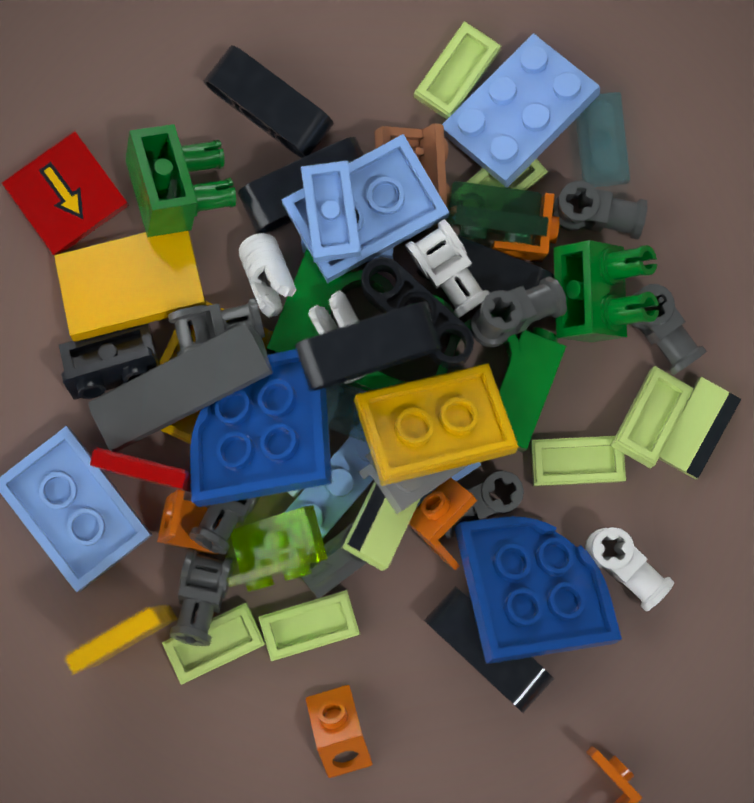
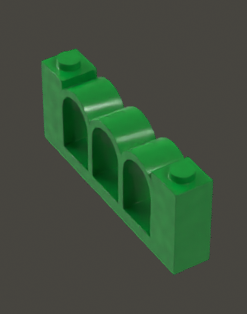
M307 249L294 279L297 291L292 297L288 296L267 346L269 353L274 354L296 349L295 344L319 335L308 315L309 310L318 304L321 307H325L331 318H333L334 312L331 310L328 301L331 295L339 290L346 294L352 289L362 287L361 278L363 270L349 271L327 283ZM378 273L374 274L369 281L370 286L381 293L389 292L394 288L388 279ZM433 295L447 309H449L452 313L454 312L453 308L448 302L444 301L436 295ZM468 320L464 324L470 330V320ZM533 327L532 332L522 331L519 338L516 335L509 336L506 342L503 343L507 351L508 363L498 391L519 446L517 451L522 453L528 448L566 349L565 345L557 343L558 338H556V334L538 327ZM449 334V341L444 354L453 357L462 339L457 335ZM439 365L436 375L447 373L448 368H443ZM377 371L348 383V385L367 392L406 382Z

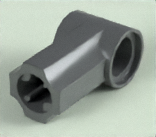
M354 523L350 524L346 529L295 566L302 579L318 598H321L367 564L366 561L342 548Z

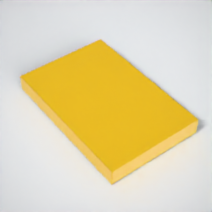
M189 231L147 237L145 232L54 255L69 334L73 342L166 319L168 314L180 309L206 305Z
M489 363L355 395L354 403L381 486L514 454L519 447Z
M170 605L148 607L67 654L65 660L73 674L98 666L176 621L177 617Z

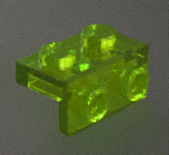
M314 506L301 507L234 529L230 537L240 574L228 577L227 582L229 587L246 584L247 592L275 585L273 580L275 575L283 573L285 581L313 574L310 565L328 560Z

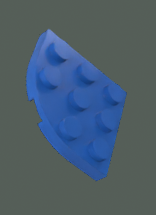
M296 349L268 355L273 371L272 374L201 409L195 422L190 445L191 501L198 507L332 484L326 388L309 391Z
M513 516L460 522L454 528L486 664L611 645L622 639L610 592L601 570L581 545L576 547L564 536L557 533V527L537 519Z

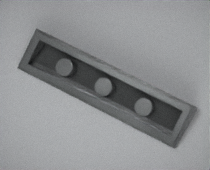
M241 323L91 400L88 404L90 412L109 450L118 452L272 374L273 371L262 336L248 323Z

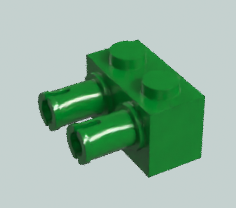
M175 124L129 131L125 161L147 237L192 230L194 217L197 216L198 212L236 206L235 187L230 188L234 184L231 178L193 185L189 172L224 168L223 148L218 149L222 145L219 139L182 146Z
M591 240L554 247V277L563 288L567 305L566 313L556 318V338L583 342L627 338V324L655 321L659 310L645 311V308L659 306L656 296L651 292L626 296L625 278L641 275L647 276L655 273L657 264H643L644 261L657 260L653 248L649 245H644L639 248L624 250L623 246Z

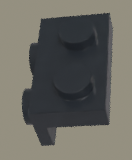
M149 323L59 345L64 372L61 373L62 381L74 400L99 397L106 390L119 387L160 366Z

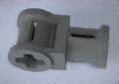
M573 181L568 183L556 198L553 205V216L559 217V226L569 231H577L583 228L601 232L603 228L629 233L631 239L639 240L645 224L648 205L647 200L639 199L636 203L613 198L614 192L595 189L590 183L585 181ZM572 198L579 200L578 205L583 209L580 214L573 212V205L569 203Z
M548 276L540 280L538 286L527 290L521 286L508 292L503 290L491 292L486 296L481 304V308L475 312L470 320V331L473 337L483 346L496 347L506 342L509 336L525 331L534 321L550 315L555 318L564 315L567 311L563 288L557 280Z
M649 284L633 295L644 292L653 293L659 304L655 309L659 310L658 317L653 322L632 323L631 325L641 330L651 345L657 344L671 364L669 370L675 375L707 351L703 346H697L682 324L686 321L676 309L672 293L666 287L659 284Z
M256 298L249 299L248 304L221 310L218 303L209 306L188 307L168 314L169 323L175 325L180 346L177 356L241 323H248L262 338L265 337ZM190 325H193L196 342H193Z
M498 471L488 476L485 482L467 489L474 495L477 502L445 533L446 538L454 537V528L460 522L481 520L495 513L511 512L518 507L524 494L520 479L511 472ZM496 480H501L504 486L513 485L515 492L509 496L510 504L504 505L500 499L492 501L489 493L495 490L494 482Z
M260 497L205 506L208 509L199 526L193 527L190 531V538L209 551L225 555L229 549L227 541L236 524H244L248 514L253 511Z
M189 548L187 550L182 566L178 592L179 604L182 606L177 625L170 629L169 636L171 638L193 646L210 645L212 637L208 632L214 612L220 613L223 599L226 598L234 567V558L227 557L223 561L197 555L195 549ZM196 612H197L196 620H195V623L193 624L194 618H195V614H196Z

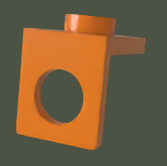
M545 193L539 201L534 245L494 241L490 248L520 260L542 262L548 255L549 243L556 244L559 232V217L552 216L555 194Z
M449 478L429 494L415 509L409 525L435 554L456 571L460 565L438 540L477 502V499L453 478Z
M177 489L167 496L157 542L186 549L191 548L213 555L219 554L203 548L189 536L192 528L199 526L208 508L205 506L198 507L192 501L184 500V490Z
M350 685L306 697L316 747L328 778L372 766V759L362 733ZM345 751H355L358 753L354 759L347 762H336L333 760L336 755Z
M593 746L586 751L594 762L624 792L614 803H638L643 798L628 783L634 777L633 773L615 755L608 761Z

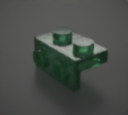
M455 181L451 184L447 222L452 228H460L459 236L486 239L487 232L504 234V242L532 245V238L547 236L549 217L539 216L542 195L539 192Z

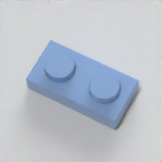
M348 160L301 167L314 263L360 257L361 250Z

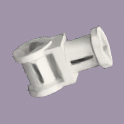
M445 219L438 222V229L418 242L409 241L405 244L412 259L423 275L431 281L435 289L440 286L455 307L453 314L457 318L480 305L486 296L490 294L488 290L483 291L469 271L468 267L471 266L472 262L466 255V250L460 239ZM441 244H445L432 254L427 255V253L433 250L434 248L438 247ZM455 279L458 280L468 297L465 296Z
M615 527L601 528L595 530L588 537L585 550L594 559L597 566L604 568L614 579L629 588L642 601L640 606L646 612L657 605L674 585L675 582L670 577L663 578L646 562L648 559L634 546L632 538L624 530ZM603 539H616L617 543L614 546L615 552L618 553L616 557L605 556L603 558L601 555L605 550L604 545L601 543Z

